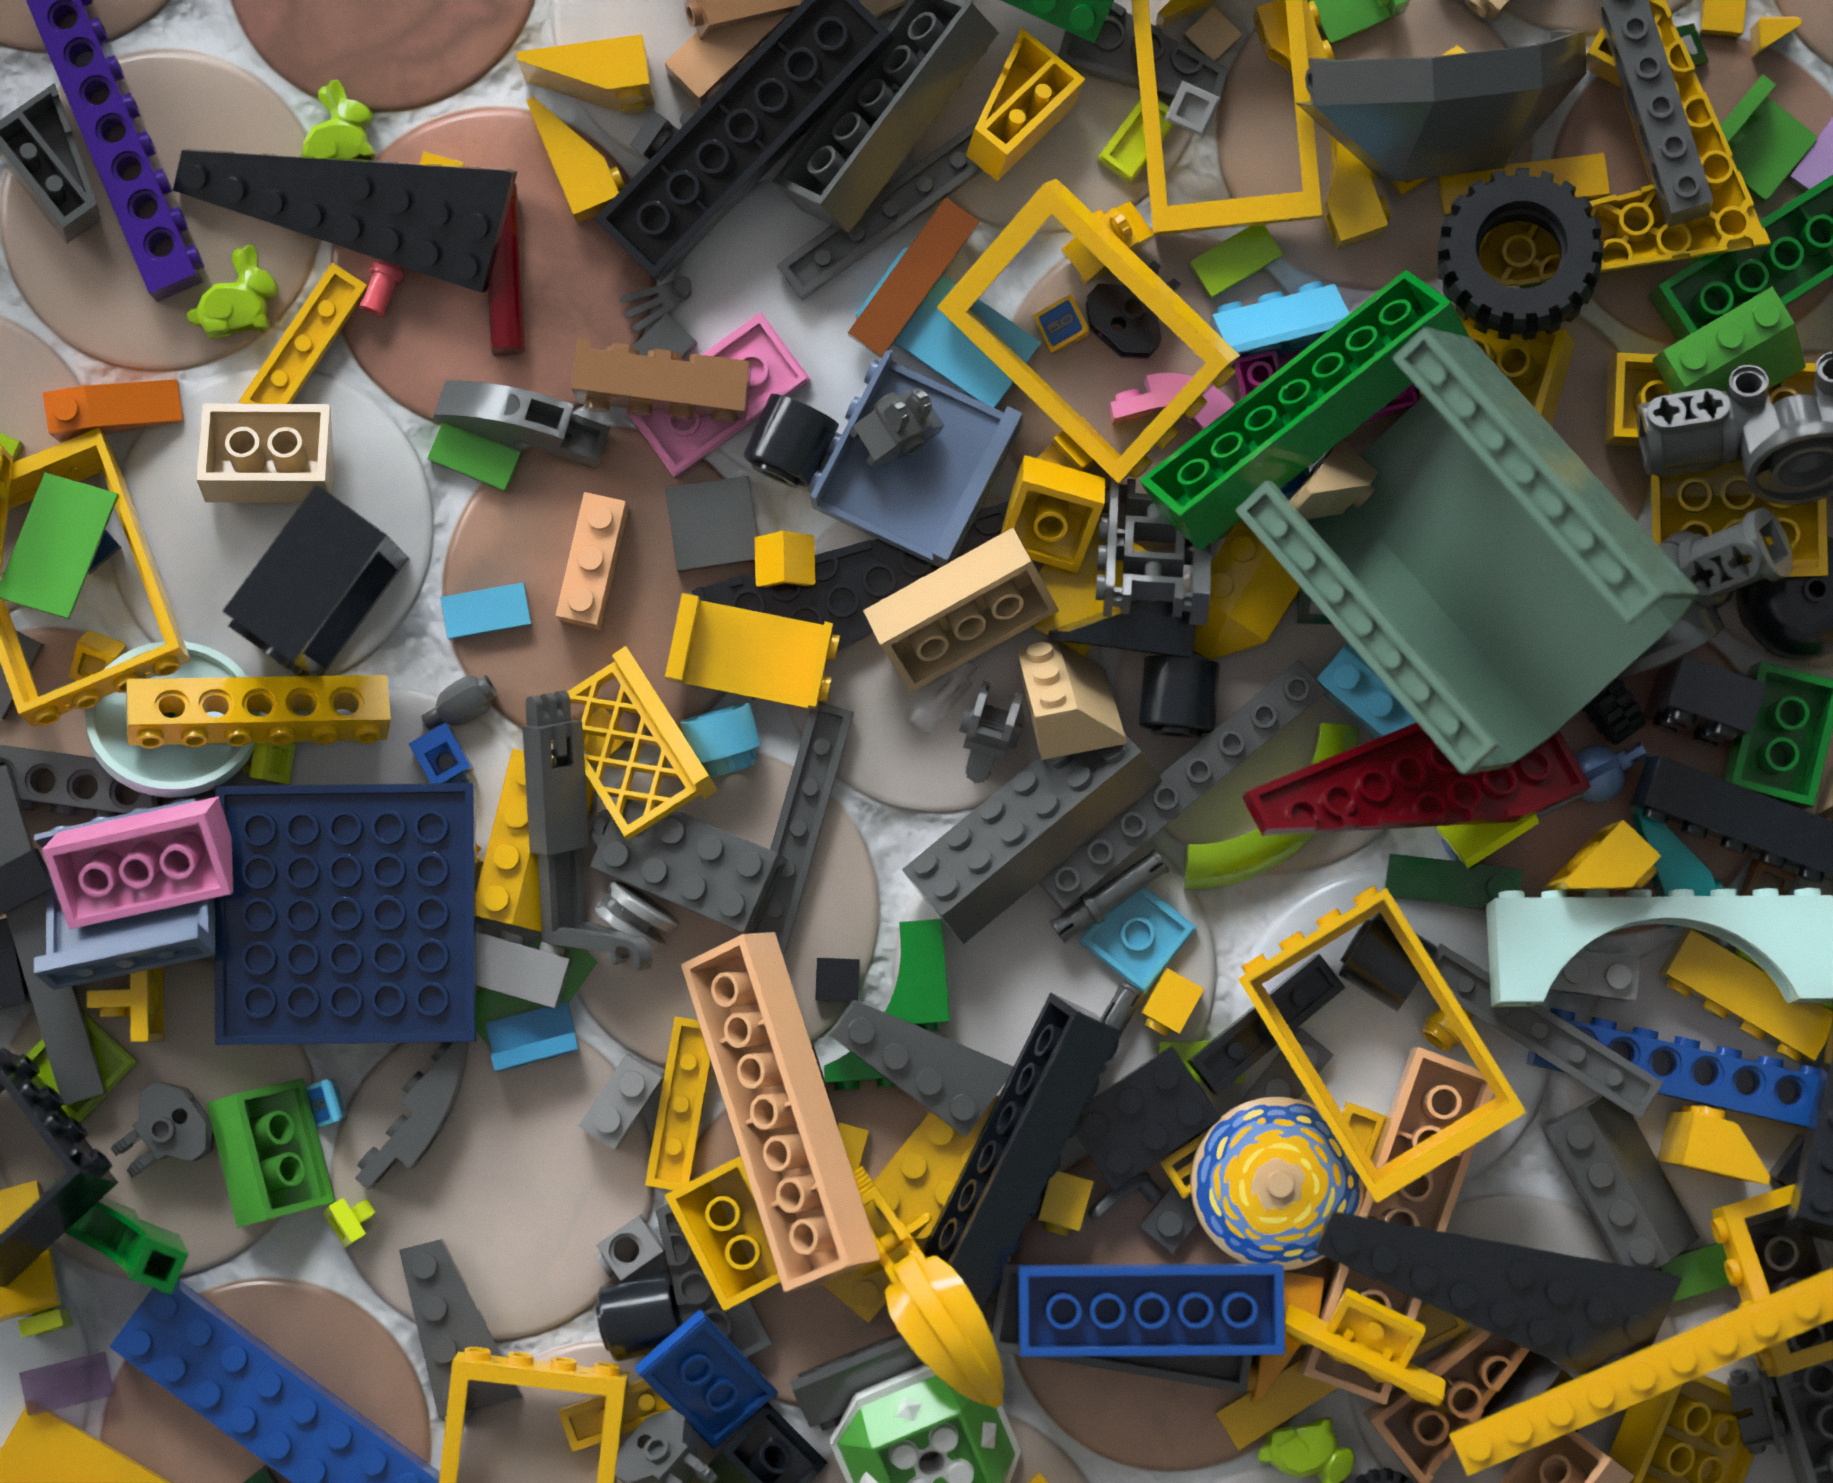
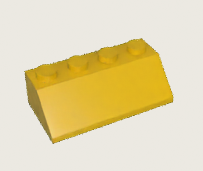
M512 748L476 890V917L542 932L538 855L530 853L524 751ZM552 758V769H553V768H554V760H553V758ZM585 774L588 817L595 788Z

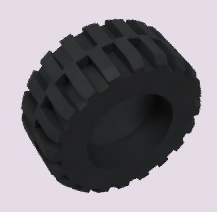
M1516 168L1515 176L1506 177L1504 170L1491 173L1489 182L1484 184L1479 179L1469 186L1466 196L1459 195L1452 204L1451 213L1444 218L1437 254L1438 277L1443 282L1442 291L1448 300L1455 303V310L1463 321L1468 318L1475 321L1474 329L1484 334L1487 333L1488 329L1499 332V339L1510 340L1511 334H1522L1523 341L1536 339L1537 332L1544 330L1547 335H1550L1560 330L1561 323L1565 320L1571 323L1580 314L1581 307L1584 304H1588L1594 293L1604 255V242L1601 241L1600 237L1602 227L1599 218L1592 217L1593 206L1585 196L1580 199L1575 196L1576 187L1567 180L1562 185L1553 182V173L1542 170L1540 177L1529 176V168ZM1514 221L1529 222L1542 227L1553 236L1560 248V264L1556 273L1545 283L1532 288L1517 289L1496 282L1484 271L1479 260L1481 242L1489 231L1501 224Z

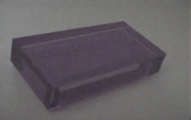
M106 1352L19 1372L28 1416L115 1395Z

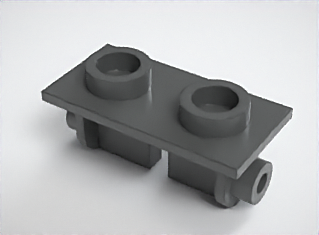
M1755 1358L1750 1359L1753 1371L1747 1372L1745 1368L1734 1369L1729 1372L1730 1378L1727 1380L1735 1411L1749 1408L1752 1411L1751 1413L1736 1416L1742 1445L1748 1448L1750 1454H1759L1766 1450V1445L1773 1444L1778 1454H1782L1783 1451L1779 1437L1786 1436L1780 1412L1772 1411L1770 1398L1776 1397L1772 1377H1767L1766 1372L1761 1371Z

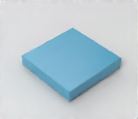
M1144 887L1105 914L1103 922L1100 924L1092 923L1078 939V942L1136 989L1145 994L1197 927L1149 888Z

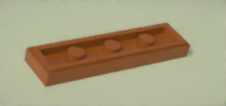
M945 197L850 328L848 336L882 358L885 350L888 351L976 230L979 220Z

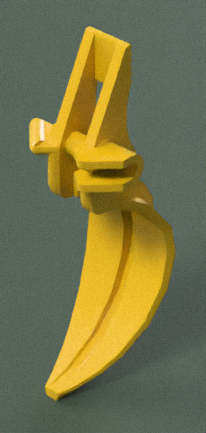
M861 1166L853 1172V1176L863 1207L875 1200L894 1230L879 1239L871 1228L881 1260L859 1268L858 1271L864 1277L885 1269L891 1280V1283L885 1290L888 1311L899 1332L918 1357L940 1379L961 1395L972 1401L998 1408L1004 1403V1377L994 1339L968 1288L954 1269L937 1256L926 1257L914 1239L932 1220L931 1214L924 1213L919 1219L906 1227L903 1221L897 1218L864 1167ZM904 1244L910 1254L895 1264L889 1253Z

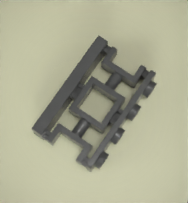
M1110 477V488H1105V504L1101 512L1108 513V517L1100 516L1098 542H1106V545L1098 546L1097 571H1105V575L1097 574L1095 600L1104 601L1103 617H1112L1113 606L1121 607V613L1129 614L1131 599L1173 602V617H1181L1182 611L1190 612L1189 624L1207 625L1211 586V544L1202 551L1198 549L1159 513L1148 494L1135 493V479L1127 478V485L1118 484ZM1118 503H1125V529H1117ZM1133 541L1175 543V552L1133 551ZM1116 560L1123 561L1122 588L1115 587ZM1184 565H1191L1190 592H1184V578H1182Z

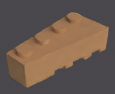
M576 338L571 389L578 403L585 404V410L605 413L610 412V406L627 408L628 414L636 416H652V410L668 411L670 418L680 420H693L695 414L711 415V421L724 424H734L737 418H747L751 376L749 361L701 354H691L690 361H682V355L671 350L654 349L648 351L647 356L639 355V350L630 348V345L612 343L605 350L591 348L592 340Z
M1473 1324L1468 1330L1420 1367L1446 1381L1444 1398L1440 1406L1430 1402H1419L1410 1397L1406 1390L1395 1387L1390 1391L1386 1405L1377 1402L1364 1412L1363 1415L1417 1483H1430L1434 1478V1473L1445 1459L1448 1460L1455 1450L1450 1433L1478 1420L1484 1412L1483 1409L1495 1392L1502 1388L1530 1350Z

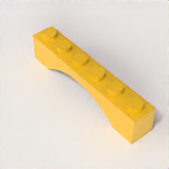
M1275 0L1260 5L1255 9L1253 21L1266 57L1292 74L1285 0ZM1303 0L1308 58L1334 59L1328 40L1322 41L1317 26L1321 25V20L1315 3L1313 1L1308 3L1307 0ZM1328 133L1332 150V175L1329 193L1322 212L1334 246L1338 250L1384 234L1388 227L1387 220L1391 219V212L1386 198L1383 195L1379 197L1373 184V181L1377 180V176Z

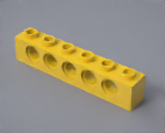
M387 675L127 679L128 745H139L143 748H157L161 745L169 744L201 747L205 744L227 743L230 746L238 747L249 743L265 742L278 746L288 745L292 742H314L327 745L336 741H357L363 744H371L379 740H387L391 722ZM346 709L353 714L343 715L337 712V710ZM304 710L310 714L306 716H301L294 713L293 711ZM214 711L223 714V716L211 717L206 713ZM262 711L267 715L260 717L255 716L250 712ZM173 712L180 716L177 718H168L165 717L163 714Z

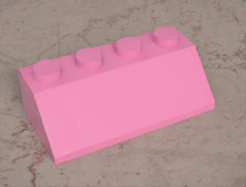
M219 796L58 832L42 849L69 929L229 895L233 892L232 836Z

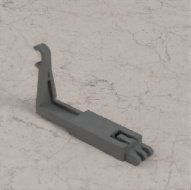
M565 690L556 691L554 694L546 693L541 696H529L525 702L527 725L522 726L529 848L530 853L538 855L542 942L610 953L613 965L627 962L630 958L628 949H630L634 954L633 965L637 971L651 968L653 953L649 942L645 938L617 932L590 921L586 922L582 848L589 847L582 721L571 719L570 696ZM551 740H552V742H553V749H552V750H551ZM552 755H553V760H554V768H553V769H552Z

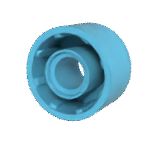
M741 703L715 709L680 721L683 736L710 777L731 773L755 764L757 760L755 748L761 745L750 703Z

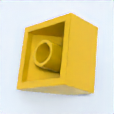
M1024 455L1011 490L1001 534L1014 528L1031 560L1078 573L1105 504V478Z

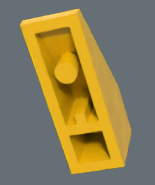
M534 97L527 99L528 108L576 223L578 224L597 216L625 187L617 166L609 169L605 158L537 99Z

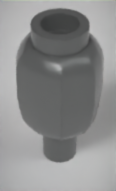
M473 675L465 676L449 685L439 694L436 707L422 715L423 722L429 730L443 722L452 726L466 724L488 712L491 707V700L497 698L498 693L487 675L480 678Z

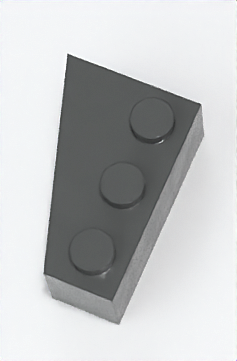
M53 83L0 120V160L68 244L101 221V217L55 83Z

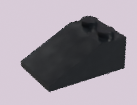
M1135 600L1130 603L1129 614L1121 613V607H1115L1112 609V617H1103V612L1050 630L1048 640L1166 656L1192 657L1196 625L1189 624L1190 612L1182 611L1181 617H1173V602Z

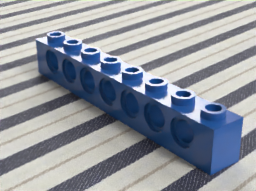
M1550 1008V1012L1609 1049L1616 1042L1623 1043L1628 1049V1060L1664 1082L1657 1093L1659 1095L1808 1128L1820 1076V1068L1800 1065L1799 1072L1784 1069V1060L1759 1055L1758 1061L1753 1062L1741 1059V1050L1717 1046L1716 1053L1699 1049L1701 1042L1675 1036L1674 1043L1657 1040L1659 1032L1633 1027L1632 1034L1617 1031V1022L1592 1017L1591 1024L1574 1021L1576 1014L1574 1012ZM1529 1050L1526 1064L1565 1073ZM1659 1051L1667 1054L1670 1059V1068L1662 1076L1655 1073L1652 1068V1058ZM1700 1061L1708 1063L1712 1070L1711 1079L1705 1085L1699 1084L1693 1074L1696 1064ZM1744 1070L1749 1072L1753 1078V1088L1745 1095L1738 1091L1735 1084L1737 1075ZM1784 1080L1790 1081L1795 1088V1096L1788 1104H1784L1777 1094L1778 1087Z

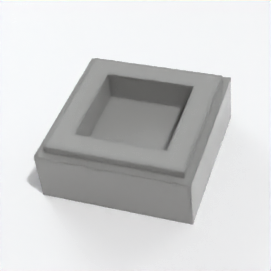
M1182 80L1165 117V121L1204 138L1221 98Z

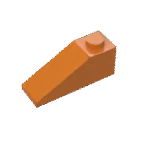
M177 379L83 385L42 392L48 434L59 442L67 441L96 428H100L103 434L106 435L184 422Z

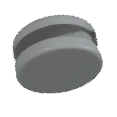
M612 881L607 889L610 892L606 893L604 900H600L595 907L596 914L617 932L643 937L649 942L652 952H660L665 946L666 941L650 926L653 925L665 932L673 933L678 926L677 919L665 908L640 891L623 882Z

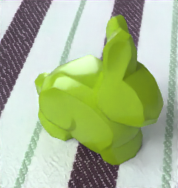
M331 80L327 86L321 87L318 91V98L326 109L330 111L331 118L311 128L304 139L300 156L373 160L376 153L369 143V135L365 130V127L374 121L373 112L359 101L348 100L342 84L338 80Z
M246 245L243 249L237 248L232 253L231 260L238 273L236 282L214 284L202 295L197 308H191L186 313L188 322L194 326L202 327L209 339L229 337L233 333L252 330L260 333L270 329L266 315L268 310L266 299L274 298L279 293V286L269 272L259 268L258 254L254 245Z
M1331 1417L1317 1418L1314 1423L1272 1429L1267 1433L1266 1444L1260 1448L1257 1456L1259 1463L1263 1465L1272 1464L1280 1473L1296 1479L1317 1475L1322 1483H1344L1343 1480L1351 1473L1355 1453L1351 1447H1338V1440L1333 1432Z

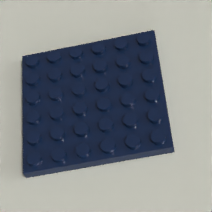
M475 783L215 786V797L219 796L232 836L233 892L229 895L215 897V1045L476 1042Z

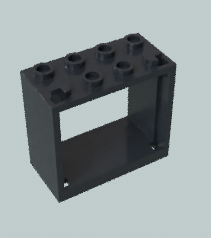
M315 484L222 612L233 619L228 627L259 647L264 653L296 675L308 676L311 674L313 676H323L409 557L387 534Z
M4 1047L0 1049V1093L5 1089L68 1172L0 1234V1287L8 1286L119 1183L109 1171L112 1168L109 1159L98 1149H93L85 1139L88 1136V1132L84 1126L75 1118L68 1117L61 1106L64 1104L62 1097L52 1087L45 1086L37 1075L40 1073V1069L36 1063L27 1055L21 1054L19 1056L13 1054Z

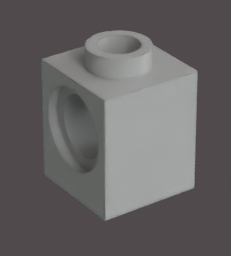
M640 1214L596 1245L601 1252L596 1256V1259L609 1277L616 1274L621 1281L663 1252L664 1246L644 1216ZM629 1237L637 1242L639 1255L636 1260L627 1262L619 1258L616 1246L621 1238Z

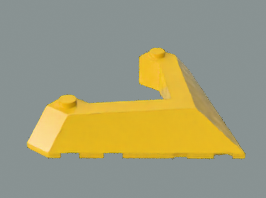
M1666 0L1648 1L1714 202L1709 216L1667 227L1602 27L1587 52L1586 68L1593 74L1621 88L1649 185L1623 195L1616 196L1614 194L1589 201L1593 206L1591 215L1592 217L1599 218L1602 227L1600 237L1601 241L1604 242V255L1600 272L1771 244L1766 230L1762 228L1755 212L1754 202L1741 172L1737 170L1733 161V154L1706 91H1703L1695 73V66L1684 40L1680 38L1672 20L1673 15ZM1514 221L1493 228L1484 236L1479 248V260L1484 271L1493 280L1507 287L1548 281L1554 276L1560 264L1561 254L1556 240L1545 229L1529 222Z

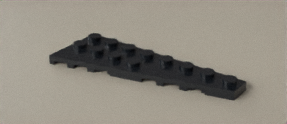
M185 149L181 151L173 191L483 293L488 290L518 171L471 166L456 167L441 166L440 164L424 165L392 161L329 159L312 156L297 157L265 153L249 154L234 153L233 151Z
M1008 502L980 509L956 558L1001 534ZM875 539L815 555L816 582L814 585L803 586L783 583L769 587L756 586L755 573L729 578L726 581L705 587L700 586L691 592L693 595L699 596L701 601L824 625L825 622L833 623V634L840 635L837 651L839 653L874 633L863 610L934 572L939 567L884 541Z
M1330 1210L1313 1248V1251L1583 1375L1652 1346L1682 1278L1668 1272L1664 1273L1630 1265L1572 1256L1554 1251L1442 1232Z

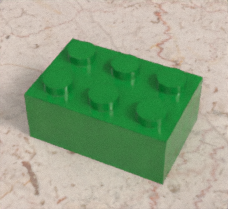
M1760 661L1749 667L1747 677L1766 683L1767 686L1751 733L1731 741L1722 779L1802 810L1814 807L1833 730V680Z

